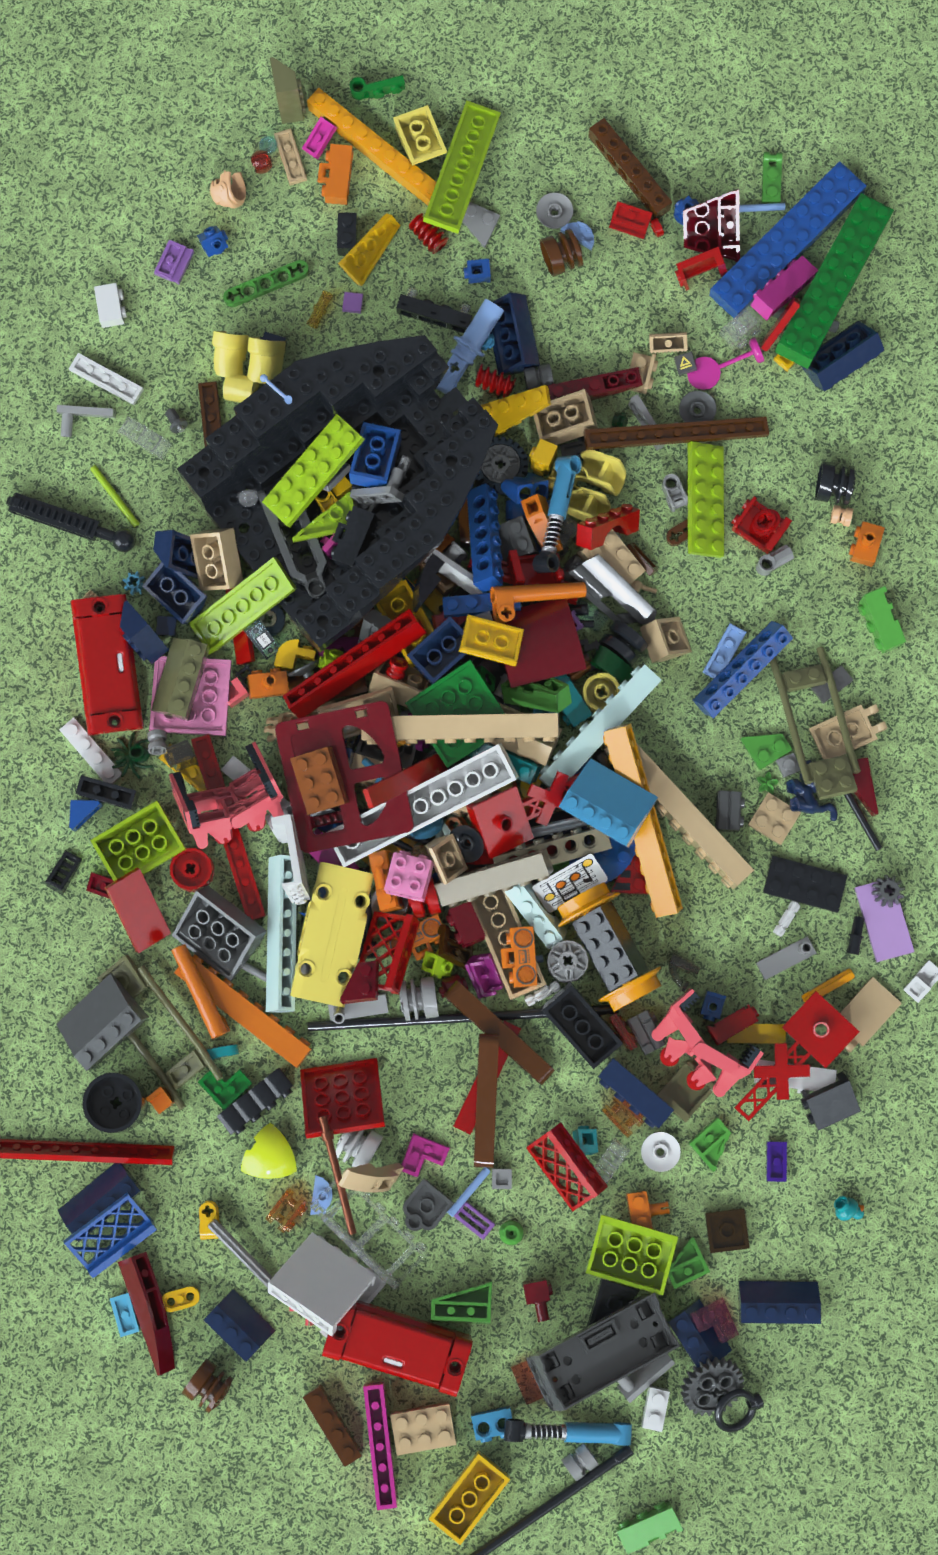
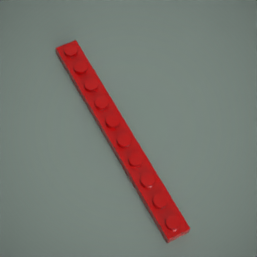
M207 734L191 739L206 790L226 787L210 735ZM232 827L233 838L229 843L223 845L244 912L251 919L257 920L266 917L239 828L234 829Z
M0 1139V1158L172 1165L175 1154V1146Z

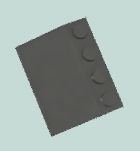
M207 885L196 890L172 936L180 943L186 944L189 950L226 979L232 981L259 946L267 930Z
M110 973L56 1025L73 1056L88 1071L104 1060L149 1016L116 977Z

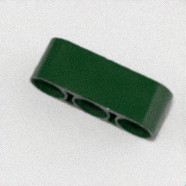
M600 645L590 660V663L602 673H608L615 677L619 685L624 680L629 682L633 677L631 673L635 669L604 646Z

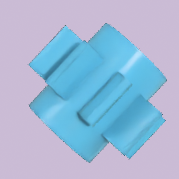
M138 571L132 575L128 573L127 579H123L124 583L127 584L124 587L125 591L130 590L132 596H134L135 592L142 594V585L146 580L144 576L139 578L140 574ZM134 580H136L137 586L135 587L133 586Z

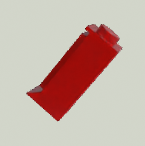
M748 1004L715 1023L713 1027L706 1026V1029L715 1044L719 1045L758 1022L757 1017H759V1014L754 1006L750 1007Z

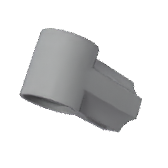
M784 545L768 555H763L756 564L757 573L762 576L769 575L775 569L793 560L794 555L791 548ZM762 562H767L770 568H764Z

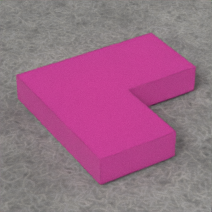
M413 1133L401 1164L404 1167L402 1172L418 1177L424 1159L443 1166L450 1147Z

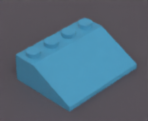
M590 758L567 791L559 808L629 848L658 797Z

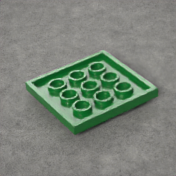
M471 660L405 702L413 716L505 714ZM476 739V743H464V740H457V743H445V740H437V743L432 745L445 766L449 768L486 743H484V739Z

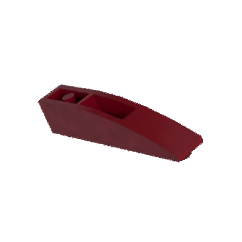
M639 367L546 386L549 389L550 401L583 389L586 390L592 401L631 390L643 384Z
M143 1252L118 1262L157 1376H160L175 1369L173 1346L161 1292L147 1252Z

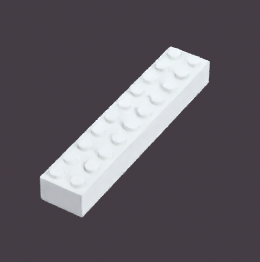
M502 743L408 790L414 821L412 831L335 847L334 850L343 867H346L517 780L519 776ZM386 802L361 814L362 823L367 826L372 824L382 813ZM344 823L328 832L344 829Z

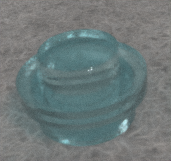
M271 136L263 137L259 142L260 151L265 155L274 153L277 149V141Z

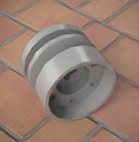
M566 940L557 943L552 947L547 957L548 972L554 979L563 983L577 981L583 976L588 967L587 952L582 945L575 941ZM571 957L572 965L568 964L565 966L563 958Z
M434 976L421 978L420 987H416L414 980L410 979L411 988H407L406 980H403L399 997L401 1011L405 1016V1020L411 1021L410 1012L414 1011L415 1020H418L420 1010L424 1011L426 1019L439 1017Z

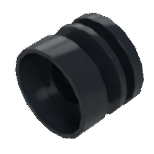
M822 461L817 478L815 500L828 502L831 494H834L836 504L839 503L842 496V504L848 505L855 487V466L849 465L847 473H845V464H842L839 472H835V463Z

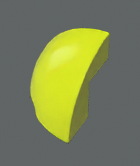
M267 1124L254 1137L256 1143L252 1149L246 1150L241 1171L254 1177L268 1179L281 1178L297 1172L295 1157L288 1141L273 1124Z

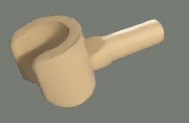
M638 580L631 584L638 593L640 589L655 594L657 592V589L643 585Z

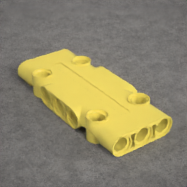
M320 862L315 886L312 889V900L309 901L297 951V956L299 957L295 965V975L290 996L342 1008L345 1007V1004L340 1002V998L352 976L353 969L357 965L367 921L366 909L370 904L369 895L373 882L372 873ZM320 887L326 889V895L323 898L318 895ZM357 896L363 898V904L360 907L355 902ZM304 963L309 966L307 974H303L300 970ZM341 972L346 974V980L343 983L338 979Z

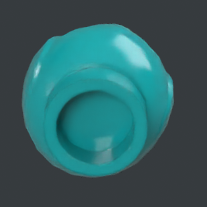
M840 1196L835 1200V1214L839 1220L846 1221L851 1218L860 1220L864 1217V1205H858L855 1199Z

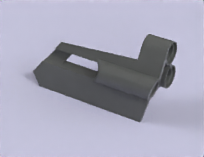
M575 554L562 567L564 571L563 580L570 583L584 582L587 588L585 597L613 621L618 620L626 625L631 623H640L642 625L655 620L657 611L599 554L586 561H583ZM612 596L627 612L615 614L601 599Z

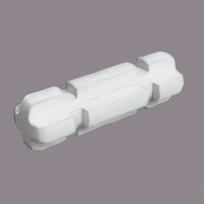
M790 902L788 910H785L778 922L779 925H776L773 930L776 935L780 937L784 935L785 928H788L795 916V912L797 913L800 908L797 902Z
M554 981L549 986L546 985L533 992V995L526 996L524 1000L528 1006H532L536 1001L539 1002L552 995L553 992L556 993L561 987L557 981Z

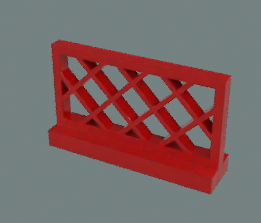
M377 911L373 913L359 963L366 962L367 956L374 953L376 957L374 961H377L382 967V970L379 971V977L383 974L387 976L385 985L378 984L379 990L390 991L392 994L398 995L400 993L420 921L414 915L406 914V916ZM378 918H385L387 923L378 928ZM399 920L404 921L402 927L395 931L392 925ZM390 927L393 933L384 939L381 932ZM379 934L382 941L373 946L371 944L372 938ZM396 937L398 940L397 945L390 949L387 943ZM385 945L388 951L379 957L376 950ZM391 955V964L384 967L382 960Z
M561 1122L526 1147L572 1212L598 1196L608 1187ZM547 1137L551 1140L554 1146L547 1144ZM534 1146L541 1147L542 1154H539ZM547 1150L554 1152V1158L547 1156ZM559 1154L562 1155L566 1162L559 1160ZM547 1162L554 1164V1171L550 1170ZM559 1166L566 1168V1175L559 1173ZM571 1170H573L578 1179L571 1177ZM559 1178L566 1180V1187L560 1184ZM571 1182L578 1184V1191L571 1189ZM583 1186L586 1188L589 1194L583 1193ZM571 1194L578 1196L577 1204L571 1199Z

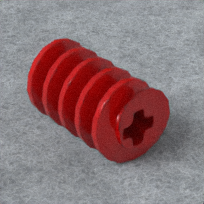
M423 213L418 214L410 222L409 229L414 230V235L418 236L420 241H423V245L428 247L429 252L436 254L446 245L449 238L445 237L442 239L444 232L437 233L440 227L436 226L433 228V225L423 222Z
M481 364L476 375L475 386L479 388L482 384L483 390L489 387L490 393L496 390L497 396H500L503 392V398L512 393L517 378L511 381V375H508L504 379V372L497 376V369L490 373V367L488 366L483 370V364Z

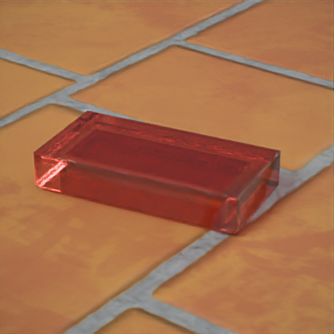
M527 1360L511 1367L526 1405L544 1398Z

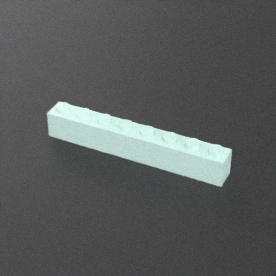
M645 664L642 668L640 666L635 668L631 673L633 677L629 682L626 680L622 682L618 687L620 691L616 696L613 694L609 696L605 701L607 705L603 710L600 708L596 710L592 715L594 719L590 724L587 722L583 724L579 729L581 733L577 738L574 736L570 738L565 744L568 746L565 751L559 750L552 758L554 760L552 765L549 767L546 764L539 772L541 774L539 780L548 788L551 787L557 771L569 775L568 778L572 777L604 743V731L620 726L659 684L661 679Z
M289 855L269 857L266 1012L274 1013L295 1011V997L290 996L296 965L297 905L291 903L282 887V883L294 881Z

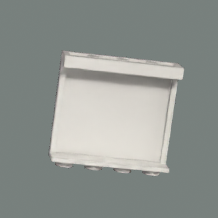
M291 814L271 817L272 826L281 843H288L294 878L293 882L282 883V887L291 903L296 905L304 904L307 902L306 900H311L304 855L299 846L295 822Z
M312 1232L268 1282V1293L332 1336L337 1331V1324L369 1286L374 1287L376 1275L371 1269L360 1265L355 1258L348 1257L340 1248L332 1246L322 1236H317Z

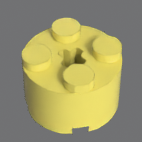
M597 673L586 680L582 690V699L590 711L595 713L598 708L604 709L607 705L605 701L611 694L617 695L620 691L618 689L620 685L612 675ZM603 690L604 695L599 697L600 691Z

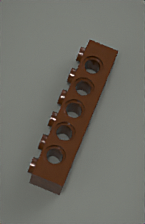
M603 118L590 127L588 136L644 207L653 213V218L659 219L669 212L672 205L670 198L606 119Z

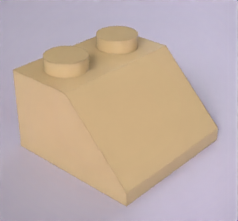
M680 617L656 619L640 627L642 638L648 644V655L652 663L663 662L692 652Z
M453 834L435 838L425 845L428 855L434 864L435 871L444 885L468 869Z

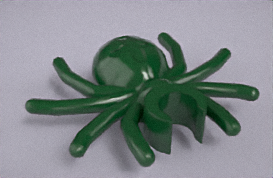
M134 731L130 737L128 747L122 739L117 738V741L124 748L110 749V751H116L114 753L115 757L121 756V759L114 760L117 765H113L112 768L116 769L126 765L121 774V777H124L130 765L134 775L140 779L141 776L137 773L134 765L145 769L153 768V765L138 764L146 762L150 757L148 748L139 745L149 741L148 739H142L132 746L133 738L136 734Z

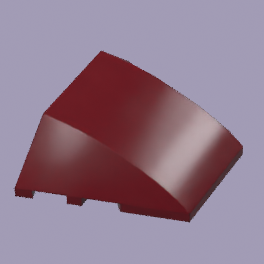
M739 189L683 210L684 248L704 253L719 247L723 258L734 260L735 262L740 260Z

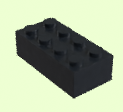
M571 982L541 1006L543 1013L593 1069L623 1044L621 1038Z

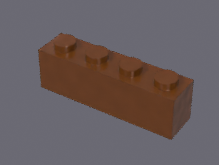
M320 1384L306 1393L302 1398L344 1467L360 1458L363 1452L323 1386Z

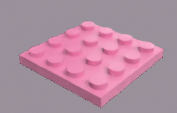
M161 656L154 663L151 709L167 656ZM207 659L189 720L186 721L151 711L149 731L159 729L166 733L226 736L229 706L227 702L229 701L232 661Z

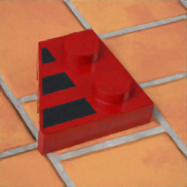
M634 855L626 870L618 876L611 892L648 895L645 888L646 880L640 871L641 863L639 857Z

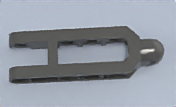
M266 489L257 491L292 581L304 585L312 598H321L326 593L323 577L328 565L317 538L307 540L317 564L316 571L307 575L302 574L297 568L281 529L285 524L262 503L268 495ZM306 510L296 520H299L302 529L311 523Z

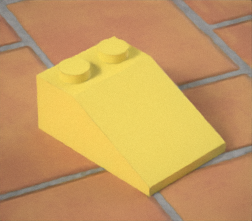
M428 105L393 117L395 130L412 165L447 153Z

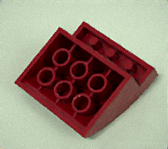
M567 599L548 600L521 607V611H515V616L511 621L503 623L524 629L517 665L511 666L503 663L510 688L587 669Z

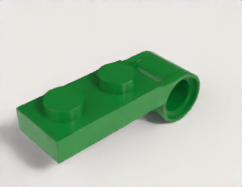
M403 75L366 84L365 80L360 77H355L350 81V93L355 100L366 98L379 99L384 97L385 94H398L405 89ZM356 87L363 88L360 91L354 90Z

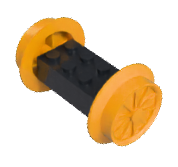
M603 882L559 906L557 909L563 919L558 927H563L572 922L608 991L616 989L599 999V1002H609L612 1010L615 1012L662 986L657 977L661 966L640 976L647 972L649 968L611 901L619 896L620 892H610L606 883Z

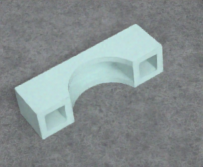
M531 883L520 887V884L514 885L513 889L505 891L506 895L529 925L533 926V930L545 946L550 949L564 940L568 931L564 926L559 928L560 920L557 916L550 915L541 906L532 889L533 885Z

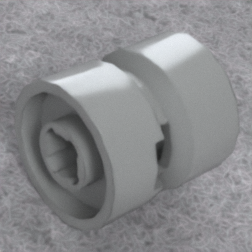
M585 1443L578 1446L574 1454L569 1453L561 1459L576 1481L586 1475V1470L591 1471L599 1465Z

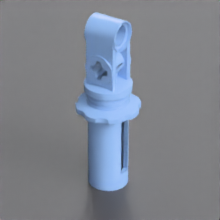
M485 299L463 336H454L457 344L455 349L452 348L450 351L452 356L447 362L449 368L437 386V390L447 394L457 387L469 365L473 366L475 357H484L485 354L481 352V347L503 314L504 310ZM458 365L459 371L455 370L453 372L451 367Z

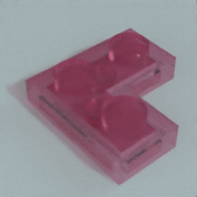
M723 1297L691 1313L698 1331L702 1332L713 1326L720 1343L727 1342L739 1335Z

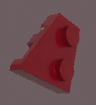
M377 961L360 962L357 964L340 998L342 1004L378 1000L379 963Z

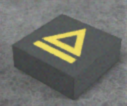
M692 351L674 357L679 376L697 371Z

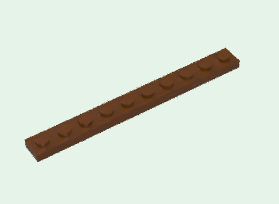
M767 417L585 429L583 434L586 450L689 443L691 441L705 442L768 437L769 429Z

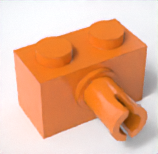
M864 521L860 526H857L854 532L856 542L851 544L848 553L851 555L850 561L872 567L877 557L885 527Z
M281 668L270 669L268 673H263L262 670L251 671V675L247 676L250 699L283 696L289 692L287 671H282Z
M646 1190L626 1193L630 1223L653 1229L652 1216L670 1214L669 1208L661 1209L669 1207L668 1201L650 1204Z

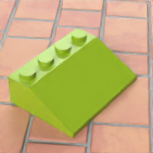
M158 801L151 803L90 840L113 881L137 867L144 875L186 850Z
M601 1214L586 1273L663 1295L678 1236Z

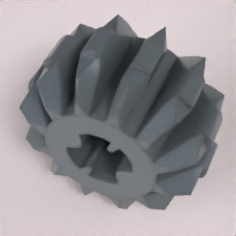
M887 874L884 875L883 879L879 877L876 879L878 884L874 883L872 885L877 891H873L871 894L878 895L874 901L882 900V907L887 903L888 907L891 908L893 907V902L896 905L900 904L898 898H904V895L899 892L904 891L905 887L899 888L898 885L902 881L895 882L896 876L894 875L890 880ZM886 886H888V889H892V893L888 894L884 892V890L887 888Z

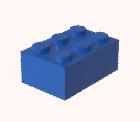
M363 422L360 435L365 440L354 453L349 472L350 484L369 488L387 486L399 452L401 430Z

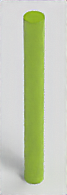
M96 465L90 468L91 472L134 528L139 526V521Z

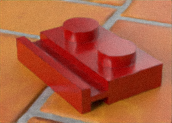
M617 201L609 228L644 240L653 213Z

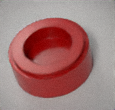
M657 218L651 220L650 225L655 236L658 238L663 236L664 231Z

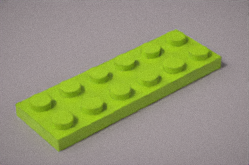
M336 414L264 498L262 503L286 526L291 527L365 439L340 415Z
M692 441L688 443V554L716 558L724 557V446Z
M273 557L189 624L201 643L209 646L210 655L219 650L297 588L277 557Z

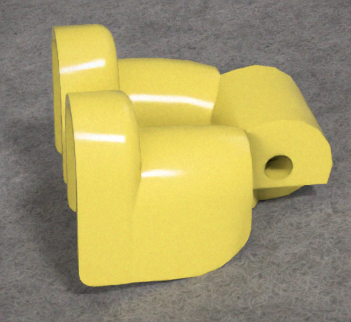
M213 331L212 345L215 347L214 370L217 376L225 377L223 385V397L225 400L241 403L258 390L259 383L266 384V382L260 380L262 374L267 375L268 380H271L281 373L286 346L285 341L262 340L260 337L227 334L226 331ZM248 350L250 353L247 375H244L243 362L246 361Z
M585 450L580 454L583 458V466L581 471L575 476L567 514L582 521L595 517L599 513L608 512L611 509V504L605 494L585 487H577L578 480L597 486L607 494L618 496L626 479V470L620 459L595 450ZM555 463L550 476L547 478L549 480L548 491L551 493L557 474Z

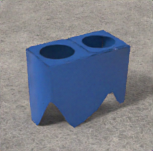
M530 472L527 473L528 475L525 478L515 476L513 477L514 479H506L501 484L502 491L516 504H521L522 500L536 494L548 499L549 480ZM524 487H528L531 491L530 495L519 493Z

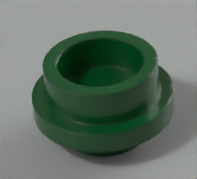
M615 413L612 419V426H627L628 418L626 413Z

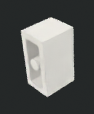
M116 283L95 286L94 290L102 328L124 324V318L127 317L125 306L122 307L121 300H124L122 289H119Z
M652 1385L648 1387L641 1422L642 1428L662 1432L670 1394L668 1389Z

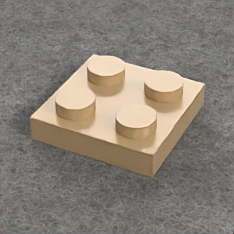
M768 792L748 826L781 845L801 812L791 811L790 805Z

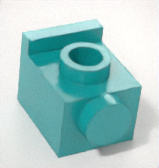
M578 1126V1129L573 1131V1139L585 1156L598 1153L597 1130L589 1129V1126Z

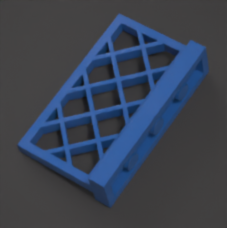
M127 1192L63 1242L88 1270L90 1276L94 1278L154 1233L157 1228L152 1218L142 1210ZM128 1200L131 1203L130 1210H120L121 1205ZM108 1214H115L114 1223L104 1222V1218ZM119 1215H129L128 1223H118ZM133 1215H141L144 1218L139 1223H131ZM92 1226L99 1227L98 1235L88 1234V1230ZM103 1227H113L112 1235H102ZM117 1227L127 1228L126 1233L122 1236L116 1235ZM75 1239H83L82 1247H73L71 1242ZM87 1239H97L96 1247H86ZM101 1240H111L108 1247L99 1248ZM85 1252H95L94 1257L88 1262L84 1259Z

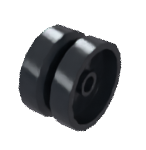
M615 620L609 627L611 634L605 633L599 640V644L611 650L632 667L637 661L636 654H642L648 647V644L631 627Z

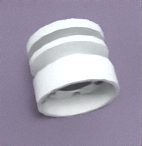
M365 1130L343 1133L337 1143V1158L344 1151L346 1154L343 1162H346L351 1156L354 1157L352 1167L369 1164L383 1136L373 1130L367 1137L363 1135Z

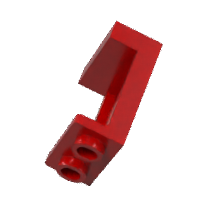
M719 247L677 263L678 270L675 271L680 287L684 286L686 291L690 290L687 279L718 267L721 277L727 273Z
M754 496L752 500L747 499L742 507L744 509L741 515L737 514L733 519L732 524L734 526L732 531L766 554H769L786 532L792 520L788 517H785V519L781 517L780 527L776 529V533H770L769 537L766 535L760 537L758 534H755L751 526L752 520L758 512L768 508L759 503L757 497ZM767 519V521H766V524H764L765 527L768 526V523H769V520H768V519Z
M509 550L507 565L513 585L561 583V580L564 579V571L560 566L556 572L537 573L533 568V559L536 555L518 556L517 550Z

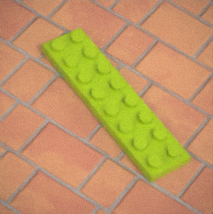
M466 100L423 222L457 234L459 233L501 112Z

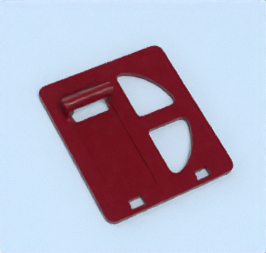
M373 702L284 721L276 725L275 732L298 842L303 852L310 853L408 833L413 830L414 821L407 791L388 800L380 816L368 826L362 823L354 787L356 783L382 777L387 778L403 770L390 706L387 702ZM367 709L368 716L357 718L355 711ZM308 722V729H298L297 724ZM347 725L354 726L371 736L380 747L384 755V761L381 764L352 769L348 759L343 728ZM332 746L349 803L340 805V811L310 817V815H307L290 758ZM340 822L344 823V829L317 835L313 832V828Z

